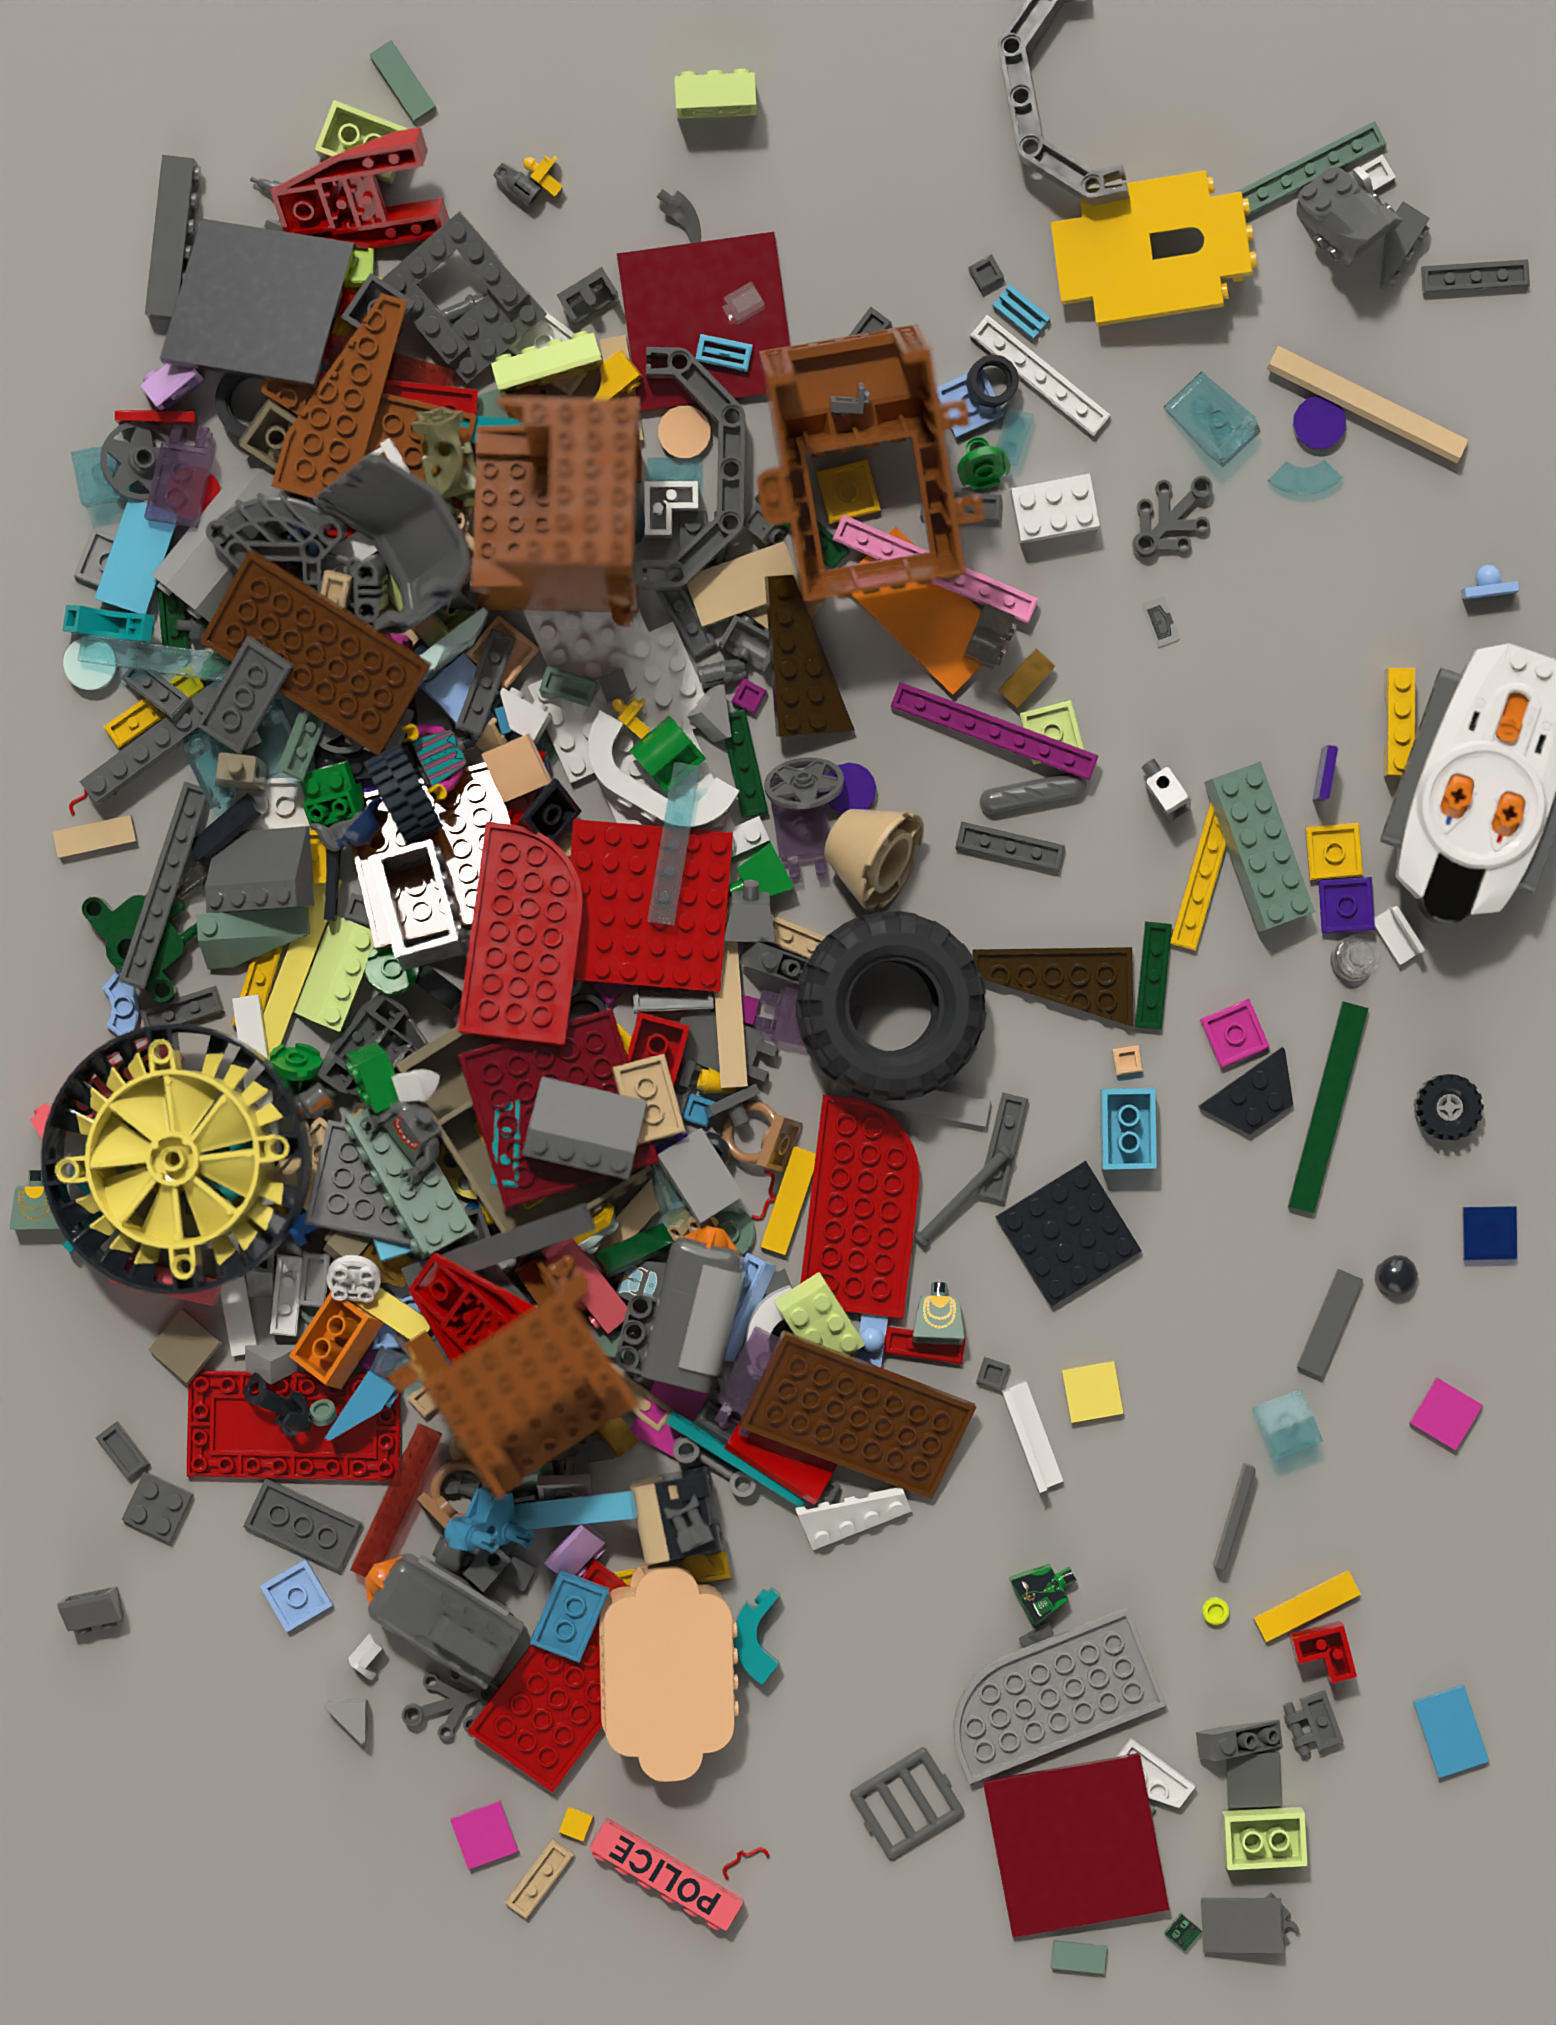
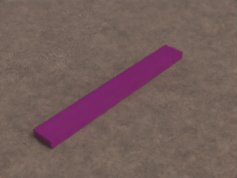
M899 682L890 706L1089 781L1099 757L1097 754Z

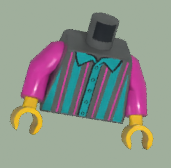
M426 723L418 725L409 724L400 727V731L405 730L407 733V738L402 741L407 744L428 789L426 793L433 792L436 795V800L433 801L434 804L446 797L447 793L455 788L463 775V766L467 764L463 753L475 748L471 736L466 734L456 739L452 730L445 731L440 725Z

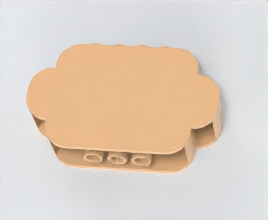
M674 1559L654 1564H645L644 1562L639 1565L631 1577L630 1586L619 1587L608 1593L599 1615L602 1727L610 1746L616 1752L624 1756L638 1757L643 1771L649 1777L658 1781H680L692 1776L700 1767L703 1753L718 1751L730 1741L734 1732V1717L739 1715L738 1701H735L734 1691L738 1690V1677L733 1668V1664H737L738 1656L737 1648H734V1643L732 1642V1638H737L736 1621L733 1620L731 1611L721 1593L711 1585L696 1583L687 1566Z

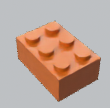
M330 1292L289 1357L325 1385L341 1390L384 1322L352 1301L346 1299L342 1301L335 1300Z

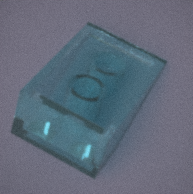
M1202 371L1164 406V410L1222 468L1261 433L1256 417Z

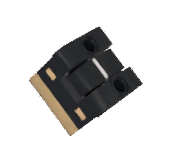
M707 1465L694 1466L681 1471L632 1481L629 1488L630 1491L634 1490L638 1513L636 1522L645 1564H654L693 1555L710 1554L722 1550L724 1543L718 1519H713L708 1497L713 1492ZM693 1495H696L699 1506H697L702 1521L709 1525L713 1540L682 1553L677 1541L678 1531L672 1517L667 1518L664 1509L665 1507L674 1510L683 1509L689 1505ZM685 1511L682 1515L687 1527H689L692 1523L687 1511Z

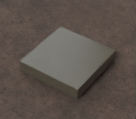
M181 1309L148 1350L184 1382L190 1384L223 1342L186 1310Z

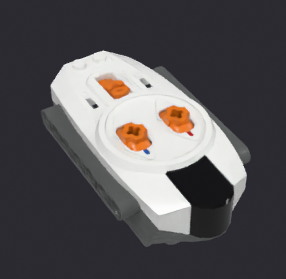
M1510 643L1475 650L1461 674L1442 667L1439 669L1380 837L1381 843L1397 848L1395 877L1416 898L1421 913L1433 923L1446 925L1463 921L1469 915L1501 911L1515 889L1533 895L1556 834V659Z

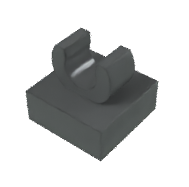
M682 1057L675 1083L684 1087H688L689 1084L697 1085V1081L691 1079L693 1070L701 1071L702 1068L695 1065L696 1062Z

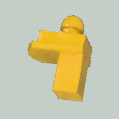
M554 155L550 159L545 156L539 164L531 157L525 158L523 161L524 168L532 172L529 178L552 197H555L563 185L551 177L547 171L557 160V157Z
M634 698L627 705L621 699H614L612 701V708L615 712L620 713L616 718L640 739H643L650 728L635 715L645 704L646 699L642 698L638 701Z

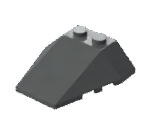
M379 993L360 1007L329 1047L318 1076L338 1091L358 1096L355 1088L359 1085L356 1084L354 1078L350 1077L345 1066L346 1063H349L346 1054L376 1042L387 1053L394 1073L397 1075L398 1072L395 1069V1065L429 1043L406 1008L390 995ZM408 1101L411 1105L416 1103V1101Z

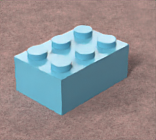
M1155 1088L1100 1089L1101 1169H1157Z

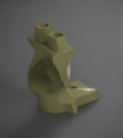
M440 407L432 411L416 412L417 421L411 423L412 429L416 434H424L427 440V455L421 457L425 482L439 490L449 510L453 509L451 497L460 495L463 506L474 505L476 466L473 451L469 442L464 443V446L461 447L459 439V427L464 419L463 411H450L445 407ZM440 445L448 446L450 450L449 455H440L438 447ZM462 455L466 458V466L462 468ZM434 466L440 467V474L437 477L432 474Z

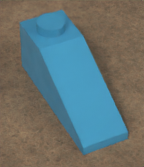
M370 1369L325 1438L330 1441L380 1412L385 1405L390 1408L398 1396L394 1392L396 1389L391 1382L373 1369Z

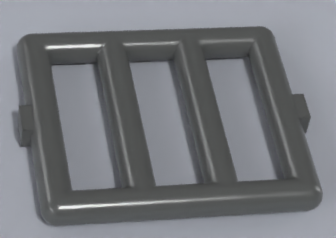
M924 1747L909 1754L850 1792L851 1799L865 1820L864 1825L869 1833L872 1832L888 1858L896 1857L964 1814L962 1805L949 1786L950 1780L945 1773H941L930 1753ZM920 1760L952 1809L939 1818L908 1770L910 1766ZM897 1774L900 1775L929 1823L916 1832L885 1783ZM875 1788L906 1836L905 1839L895 1845H892L863 1798V1795Z

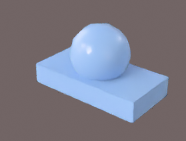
M1484 565L1478 569L1475 576L1478 586L1462 589V599L1472 600L1512 595L1519 591L1518 581L1501 583L1502 576L1498 568L1493 565Z
M862 1313L859 1335L865 1345L856 1351L855 1358L881 1367L888 1316Z

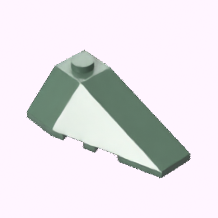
M307 907L196 914L198 942L209 970L237 967L243 964V962L262 956L268 951L280 946L282 947L310 934Z

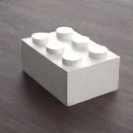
M1090 473L1011 488L1010 490L1019 544L1097 530L1100 526Z

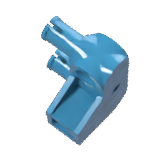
M491 1486L477 1488L466 1515L452 1518L445 1529V1538L449 1546L459 1550L485 1549L494 1553L499 1548V1545H505L511 1541L528 1547L534 1540L533 1538L526 1537L527 1535L534 1536L532 1530L517 1526L513 1493L505 1491V1495L498 1498Z

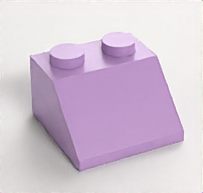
M163 363L164 366L157 372L155 370L149 372L143 378L144 383L140 386L158 409L168 411L205 381L195 368Z
M589 1523L577 1524L546 1556L544 1564L557 1574L559 1570H563L580 1577L587 1570L585 1564L589 1559H597L606 1550L603 1547L606 1539Z

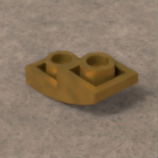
M1035 648L1018 666L1017 670L999 687L998 691L1018 708L1056 665Z
M621 1417L616 1420L613 1418L593 1431L596 1437H602L615 1458L621 1457L639 1442Z

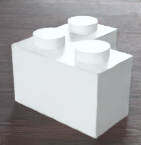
M645 481V538H672V512L699 511L698 481Z

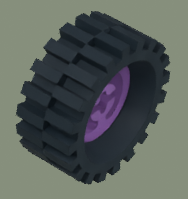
M400 744L364 762L368 773L408 846L444 827Z

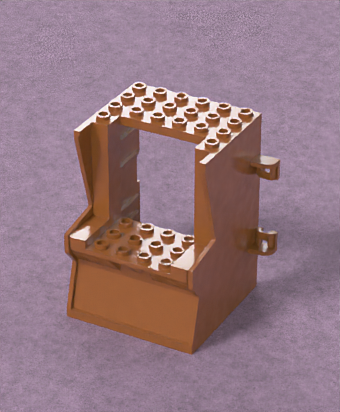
M913 324L759 351L779 467L763 470L757 477L761 512L764 519L771 524L789 522L796 571L804 601L810 600L811 604L822 603L826 601L827 597L836 596L837 599H846L852 597V593L863 591V594H874L880 591L879 588L890 587L891 590L905 588L907 583L917 582V585H926L932 583L933 579L944 577V580H954L960 578V574H965L958 524L985 520L981 495L966 496L954 500L944 431L954 427L970 426L966 400H954L939 403L931 348L919 326ZM858 382H863L865 390H869L868 406H863V414L851 413L850 417H839L835 415V412L830 411V396L857 397ZM959 409L960 417L950 418L949 410ZM906 437H909L912 442L929 552L825 570L806 454H811V457H820L827 455L826 451L837 449L838 453L852 451L853 446L864 445V448L879 446L881 441L890 440L891 443H901L906 441ZM974 506V512L965 514L964 507Z
M497 397V406L501 407L523 425L477 426L472 590L478 592V609L484 607L489 610L610 612L611 618L616 625L630 627V623L633 622V615L631 613H638L639 585H635L632 566L634 483H642L643 457L640 439V397H629L628 400Z
M570 1254L564 1255L562 1259L552 1263L548 1268L545 1267L536 1255L515 1269L538 1304L537 1308L450 1366L427 1331L424 1330L403 1344L410 1361L399 1367L389 1376L390 1382L397 1392L405 1390L419 1380L421 1381L498 1498L504 1496L505 1491L508 1492L524 1481L523 1478L614 1418L616 1420L631 1410V1408L633 1409L639 1405L573 1306L587 1293L589 1280L581 1268H575V1261ZM573 1274L575 1275V1277L567 1281Z

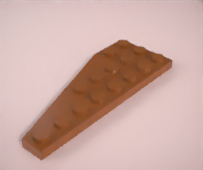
M381 293L355 334L351 337L340 356H338L315 390L313 396L300 412L296 421L287 431L271 487L314 499V496L364 458L406 310V300Z
M318 378L316 388L263 380L261 393L299 416L323 379ZM382 393L365 456L381 447L380 443L391 439L409 471L425 481L421 457L424 456L420 435L415 433L411 423L417 421L416 412L432 411L441 406ZM463 412L464 418L470 419L469 428L459 427L461 447L466 442L471 444L477 417L475 414ZM462 455V468L466 466V458Z

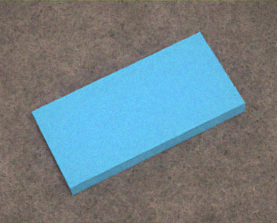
M128 498L95 599L135 613L147 614L158 580L152 574L167 557L180 515Z

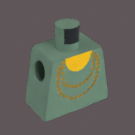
M28 1170L29 1186H17L15 1189L10 1230L60 1229L49 1208L41 1170Z
M933 1282L931 1283V1296L923 1295L920 1298L912 1343L962 1345L964 1330L959 1298L947 1296V1283Z

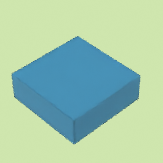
M504 706L495 708L502 735L512 734L513 730L509 727Z
M690 1093L682 1119L707 1127L710 1118H707L704 1108L715 1103V1101Z

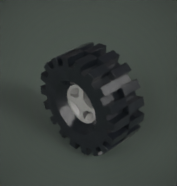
M1455 1074L1436 1075L1423 1083L1424 1086L1417 1091V1099H1414V1104L1416 1105L1414 1115L1417 1116V1122L1419 1126H1422L1423 1131L1434 1138L1447 1141L1460 1140L1459 1138L1470 1135L1469 1133L1472 1130L1475 1131L1478 1127L1477 1123L1483 1117L1481 1111L1484 1110V1104L1481 1103L1482 1095L1478 1093L1475 1084H1472L1469 1079Z

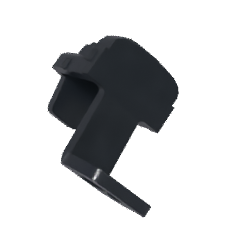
M253 1373L243 1389V1395L247 1401L277 1413L278 1415L274 1422L279 1425L285 1435L295 1437L300 1432H308L313 1425V1420L309 1416V1401L306 1396L295 1390L291 1392L289 1397L267 1389V1383L259 1373ZM258 1382L259 1394L252 1396V1387Z

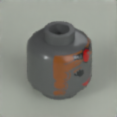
M314 1081L298 1093V1099L308 1120L311 1118L314 1120L319 1117L323 1118L336 1108L333 1098L337 1094L328 1083L323 1086L320 1082Z

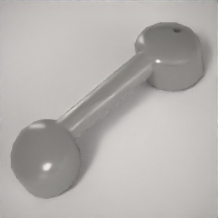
M681 1435L675 1440L673 1454L679 1462L690 1463L698 1459L729 1478L731 1491L739 1497H747L754 1492L756 1487V1480L739 1469H732L701 1450L698 1443L685 1435Z

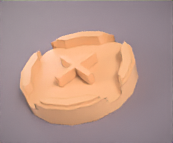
M678 406L670 409L662 417L658 426V438L662 447L669 455L678 459L696 457L707 448L711 437V427L707 417L700 410L691 406Z

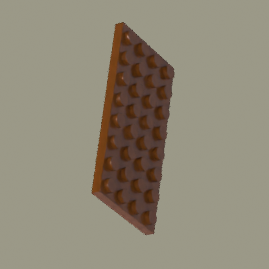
M253 550L247 552L200 640L201 643L233 662L246 637L251 636L294 665L279 690L281 694L377 755L384 752L432 666V663L383 632L376 631L372 625Z
M783 1330L739 1425L742 1429L932 1499L977 1407L973 1402Z

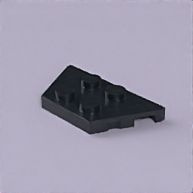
M1280 1047L1198 1105L1200 1109L1251 1135L1293 1105L1285 1049Z

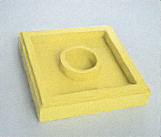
M1114 1361L1062 1370L1071 1423L1124 1414Z

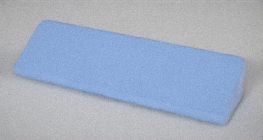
M747 1253L744 1258L742 1269L746 1270V1275L725 1358L726 1361L734 1362L744 1342L750 1316L763 1299L776 1269V1266L750 1253Z

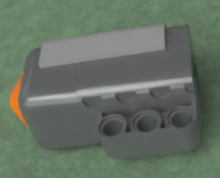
M706 1225L674 1241L670 1247L659 1296L639 1293L630 1299L615 1358L617 1365L621 1369L638 1373L645 1378L701 1392H710L713 1389L716 1375H719L723 1369L746 1275V1270L742 1269L744 1257L740 1250L735 1247L724 1229ZM638 1298H642L648 1303V1309L644 1313H640L635 1309L634 1304ZM636 1324L641 1328L642 1334L640 1338H632L629 1335L628 1328L630 1325ZM630 1350L635 1354V1362L633 1364H626L622 1360V1353L624 1351Z
M403 1553L396 1558L374 1564L364 1580L368 1601V1614L373 1621L483 1689L488 1687L493 1677L500 1670L523 1628V1622L509 1614L510 1608L488 1594L481 1592L477 1587L424 1555L418 1558L413 1554Z

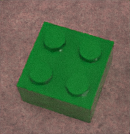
M376 1042L346 1054L349 1063H346L345 1066L350 1077L354 1078L356 1084L359 1085L355 1090L366 1108L371 1107L378 1113L399 1101L392 1077L395 1076L387 1053Z

